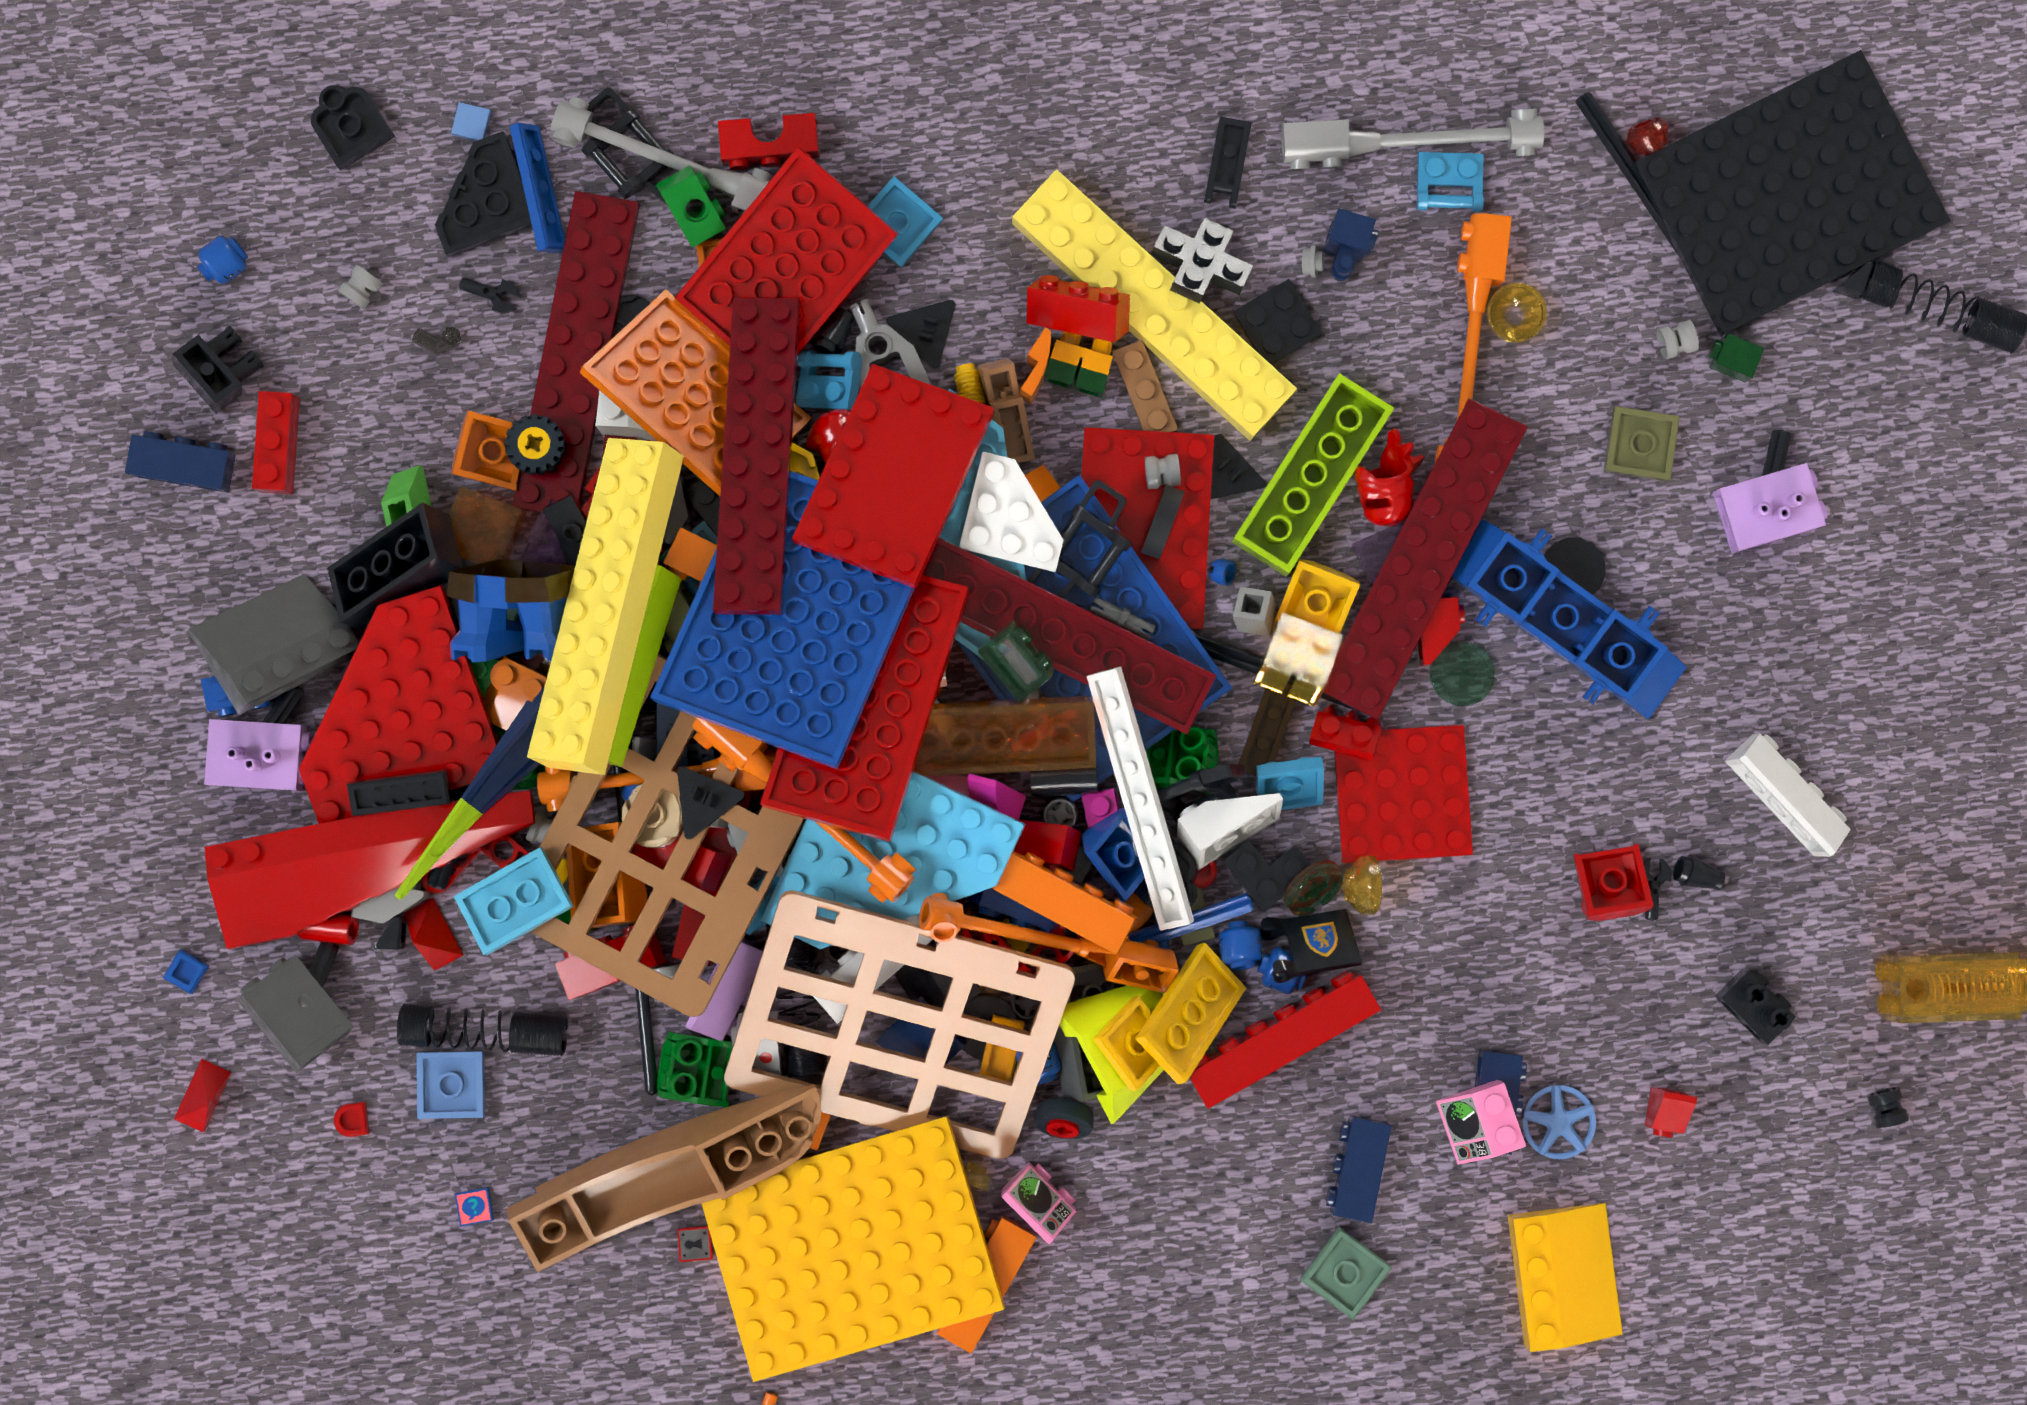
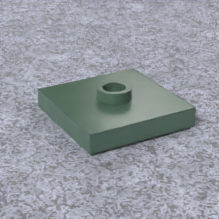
M1338 1226L1299 1279L1354 1320L1392 1269V1266Z

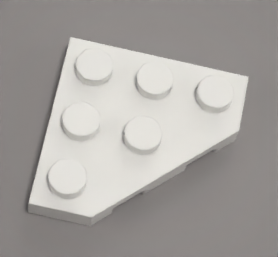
M982 452L959 547L967 551L1056 572L1063 538L1016 460Z

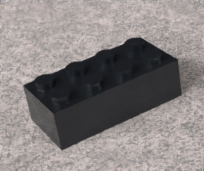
M421 503L327 568L340 623L365 632L379 604L438 586L448 580L449 571L463 568L450 515Z

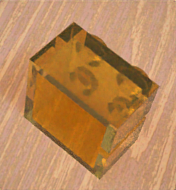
M1282 612L1272 632L1254 683L1282 694L1291 674L1296 675L1297 677L1289 691L1288 697L1315 707L1326 687L1343 635Z

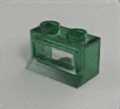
M1012 620L983 642L978 653L1020 704L1028 695L1052 678L1054 673L1052 667L1054 664L1043 650L1038 652L1031 643L1033 638L1029 631L1021 624L1017 626Z

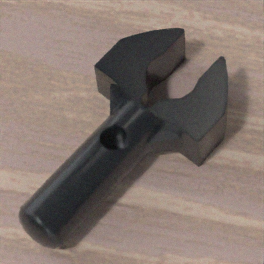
M462 278L459 283L461 290L491 300L493 304L492 311L499 314H507L515 311L517 308L510 304L502 303L498 295L510 293L521 298L520 293L512 282L503 279L501 284L496 287H491L468 278Z
M1647 858L1643 861L1654 906L1651 910L1645 911V919L1654 921L1658 919L1660 886L1665 881H1671L1672 871L1666 861L1660 859V872L1655 876V880H1653V876L1649 872L1651 858Z

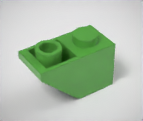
M419 465L391 476L381 501L386 527L421 503L432 507L423 466Z

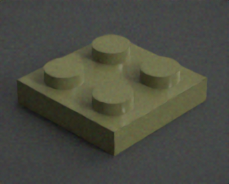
M1615 406L1612 411L1603 472L1666 482L1670 481L1680 416Z

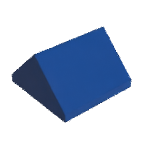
M1120 808L1084 831L1082 839L1085 854L1122 902H1126L1145 877L1125 808Z

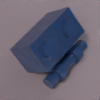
M1338 208L1331 221L1323 248L1324 253L1335 256L1331 268V274L1335 280H1346L1353 271L1355 262L1360 263L1364 255H1370L1379 233L1378 230L1373 229L1376 219Z

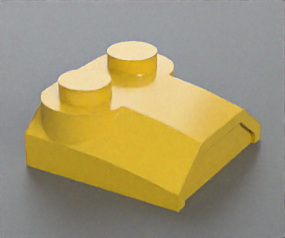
M1299 558L1275 621L1288 623L1336 644L1359 589L1360 581L1320 563Z

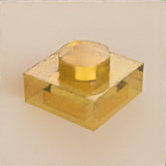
M971 1161L968 1162L967 1166L963 1165L969 1185L987 1191L991 1180V1175L986 1173L987 1167Z

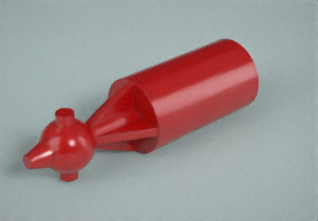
M335 914L329 917V920L319 925L314 924L301 930L302 933L297 935L301 940L353 945L358 937L359 921L358 918L351 917L352 915Z

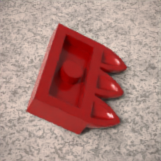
M1330 704L1322 711H1318L1309 744L1373 760L1382 727L1380 721L1372 717L1368 718L1365 722L1359 721V717L1354 709L1347 712L1343 717L1338 716L1333 704Z

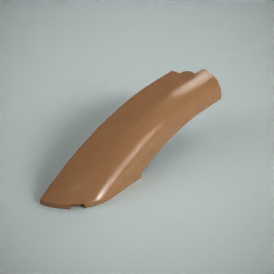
M813 1084L745 1101L701 1115L633 1141L535 1187L536 1194L506 1208L508 1221L536 1271L539 1272L597 1242L639 1224L714 1199L721 1198L724 1200L786 1169L804 1155L813 1143L812 1138L821 1120V1103L817 1089Z

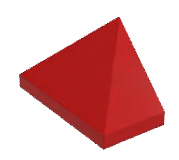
M434 898L404 913L412 943L434 971L464 956Z
M201 1059L174 1120L205 1132L232 1072Z

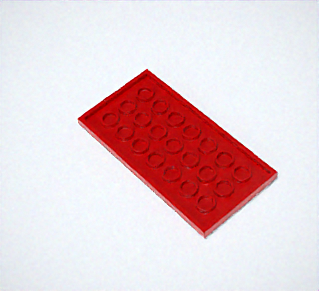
M922 575L917 588L913 591L838 770L778 748L760 802L762 807L891 842L968 598V587Z

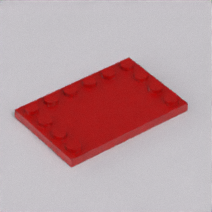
M797 147L679 291L675 299L730 346L733 298H798L800 302L798 356L899 233L802 148Z
M872 364L792 537L793 542L916 589L993 418L994 408Z
M1084 427L1082 479L1089 489L1096 480H1102L1127 498V503L1116 523L1117 528L1132 542V549L1190 629L1203 630L1214 435ZM1168 454H1178L1181 486L1174 488L1185 492L1161 557L1157 559L1143 554L1141 551L1167 484L1160 485L1157 489L1147 488L1145 457L1155 456L1161 459L1165 458ZM1098 488L1094 496L1110 518H1112L1118 506V500L1105 490Z

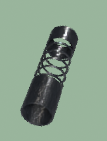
M1877 259L1872 262L1874 267L1870 276L1871 281L1865 293L1859 296L1860 299L1878 304L1879 306L1881 305L1882 307L1884 306L1885 308L1889 306L1891 310L1896 303L1900 289L1911 276H1914L1915 287L1911 302L1905 311L1906 316L1910 313L1915 297L1920 289L1927 282H1930V298L1926 310L1922 313L1921 321L1926 319L1931 303L1938 292L1946 288V304L1943 314L1937 321V327L1941 326L1950 303L1961 293L1963 295V305L1960 317L1953 326V333L1958 330L1967 307L1976 299L1968 312V317L1970 315L1971 318L1974 316L1975 321H1973L1974 323L1970 328L1969 325L1966 327V324L1963 326V336L1986 345L1988 344L1989 346L1991 345L2010 354L2015 352L2021 345L2027 332V314L1985 300L1984 298L1982 299L1979 296L1972 298L1966 304V295L1962 290L1956 292L1950 298V289L1947 285L1939 287L1934 293L1933 280H1925L1918 287V278L1915 273L1908 275L1902 281V268L1890 266V264L1878 261Z
M766 924V936L768 937L771 925ZM794 937L785 965L796 963L808 966L800 969L802 971L811 969L813 964L806 962L812 960L810 945ZM792 990L776 995L777 999H815L813 996H785L796 992ZM815 999L811 1002L780 1011L778 1014L780 1016L803 1015L787 1012L807 1007L816 1003L817 1000ZM805 1013L804 1015L818 1017L796 1025L803 1026L815 1022L821 1018V1015L818 1013ZM790 1045L783 1047L784 1054H786L785 1060L787 1061L788 1077H802L825 1072L828 1063L827 1055Z
M404 1003L399 1010L397 1020V1042L400 1046L429 1047L432 1042L435 1048H439L447 1034L448 1042L452 1049H456L460 1045L464 1035L466 1046L469 1050H473L481 1036L483 1047L488 1052L492 1050L496 1043L497 1033L490 1048H487L484 1037V1009L481 1010V1035L479 1032L473 1047H470L467 1037V1008L464 1009L463 1017L464 1034L462 1031L455 1046L452 1045L450 1037V1006L447 1008L446 1030L438 1045L435 1044L432 1026L435 1018L433 1005L422 1006V1004L409 1005ZM498 1011V1039L500 1048L504 1053L510 1050L511 1053L564 1055L567 1040L565 1038L563 1041L562 1031L564 1028L566 1030L568 1028L566 1014L553 1015V1013L540 1014L536 1012L515 1011L510 1022L509 1045L507 1049H504L501 1037L502 1011ZM429 1019V1029H428V1031H426V1030H427V1020Z

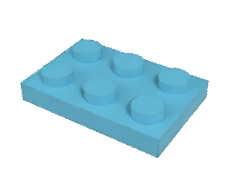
M541 847L453 896L483 955L487 956L574 907L544 848Z

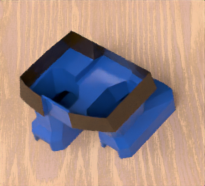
M497 559L449 571L447 596L458 600L460 625L459 632L450 641L451 659L457 660L458 657L468 655L471 662H485L524 650L526 659H532L533 656L542 653V656L547 661H551L576 565ZM483 567H486L483 575H481ZM517 608L521 622L506 619V610Z

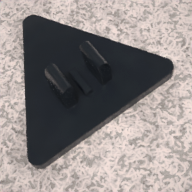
M947 300L889 316L887 324L915 347L916 352L932 368L936 369L940 366L955 302Z
M1222 434L1215 435L1211 499L1264 488L1266 482Z
M679 767L677 770L684 836L686 839H693L745 798L743 791L685 767Z

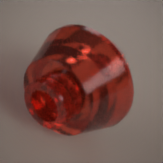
M1661 117L1642 121L1627 130L1625 140L1638 155L1644 154L1646 157L1662 149L1668 143V122Z

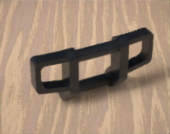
M605 88L589 102L587 110L594 112L607 99H613L625 114L608 129L624 134L630 128L641 142L674 154L670 149L666 150L639 120L640 115L634 109L630 110L612 88ZM593 116L592 123L599 125ZM592 138L582 147L581 151L587 158H592L618 186V192L624 199L633 196L645 187L667 205L659 190L650 182L668 166L653 161L640 174L628 179L604 153V150L611 145L610 143Z
M1096 480L1081 503L1075 505L1071 511L1073 513L1072 517L1060 533L1063 538V544L1056 571L1071 580L1058 595L1062 599L1075 585L1096 598L1101 591L1099 586L1122 552L1128 551L1132 545L1128 538L1114 528L1127 503V498L1102 480ZM1098 488L1105 490L1118 500V506L1109 524L1085 508ZM1084 522L1112 542V545L1089 578L1060 558ZM1036 568L1028 582L1035 585L1036 580L1044 569Z
M1224 764L1207 770L1199 769L1192 772L1189 778L1162 789L1156 788L1162 810L1168 811V814L1178 823L1180 813L1193 804H1196L1198 807L1206 801L1237 798L1236 792L1230 783L1246 779L1247 775L1244 765ZM1194 789L1202 792H1214L1188 804H1185L1178 797Z

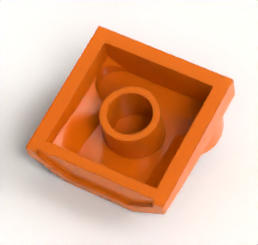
M468 410L460 430L451 474L464 479H471L516 491L520 470L508 458L505 447L506 433L513 426V422Z
M503 656L502 660L497 662L491 670V684L484 697L492 724L507 731L526 701L532 702L544 687L547 676L507 656Z

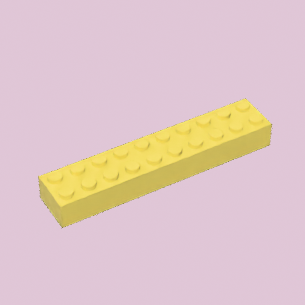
M1057 169L1012 216V224L1074 281H1083L1088 283L1089 286L1096 288L1112 287L1118 289L1120 293L1130 294L1129 331L1137 339L1142 340L1148 349L1249 441L1258 434L1297 390L1291 382L1202 301L1199 304L1170 291L1175 277Z
M608 438L527 754L528 758L549 768L605 775L684 458L682 454L665 442Z

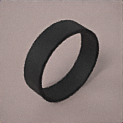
M1169 485L1165 486L1141 553L1160 559L1185 491Z

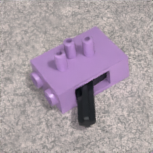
M1772 431L1761 477L1723 487L1713 492L1732 554L1826 526L1827 510L1823 501L1818 500L1815 490L1818 487V482L1812 469L1809 470L1807 463L1783 470L1791 439V434L1787 431Z
M297 686L281 694L262 722L209 719L204 785L303 791L304 783L299 767L312 742V733L308 732V726L285 724L304 696L305 692L303 689Z

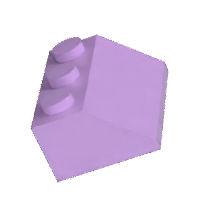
M745 939L741 941L707 1009L698 1017H690L685 1025L686 1028L719 1041H723L725 1035L731 1037V1027L737 1026L738 1018L735 1015L740 1005L746 1006L751 991L750 986L755 978L763 948ZM716 964V966H715V968H714V970H713V972H712V974H711V976H710V978H709V980H708V983H710V981H711V979H712V977H713L715 971L717 970L719 964Z

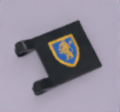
M1346 909L1287 919L1266 917L1261 920L1262 928L1260 933L1262 938L1266 941L1273 940L1285 934L1293 961L1281 959L1273 962L1274 971L1272 976L1276 983H1283L1300 975L1362 965V959Z

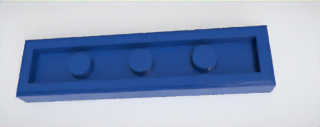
M515 123L510 126V131L538 252L550 253L563 252L565 237L539 125Z

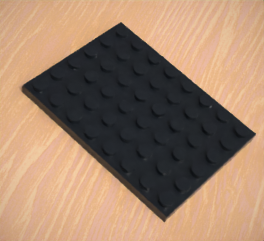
M1862 50L1632 164L1721 337L1951 221Z

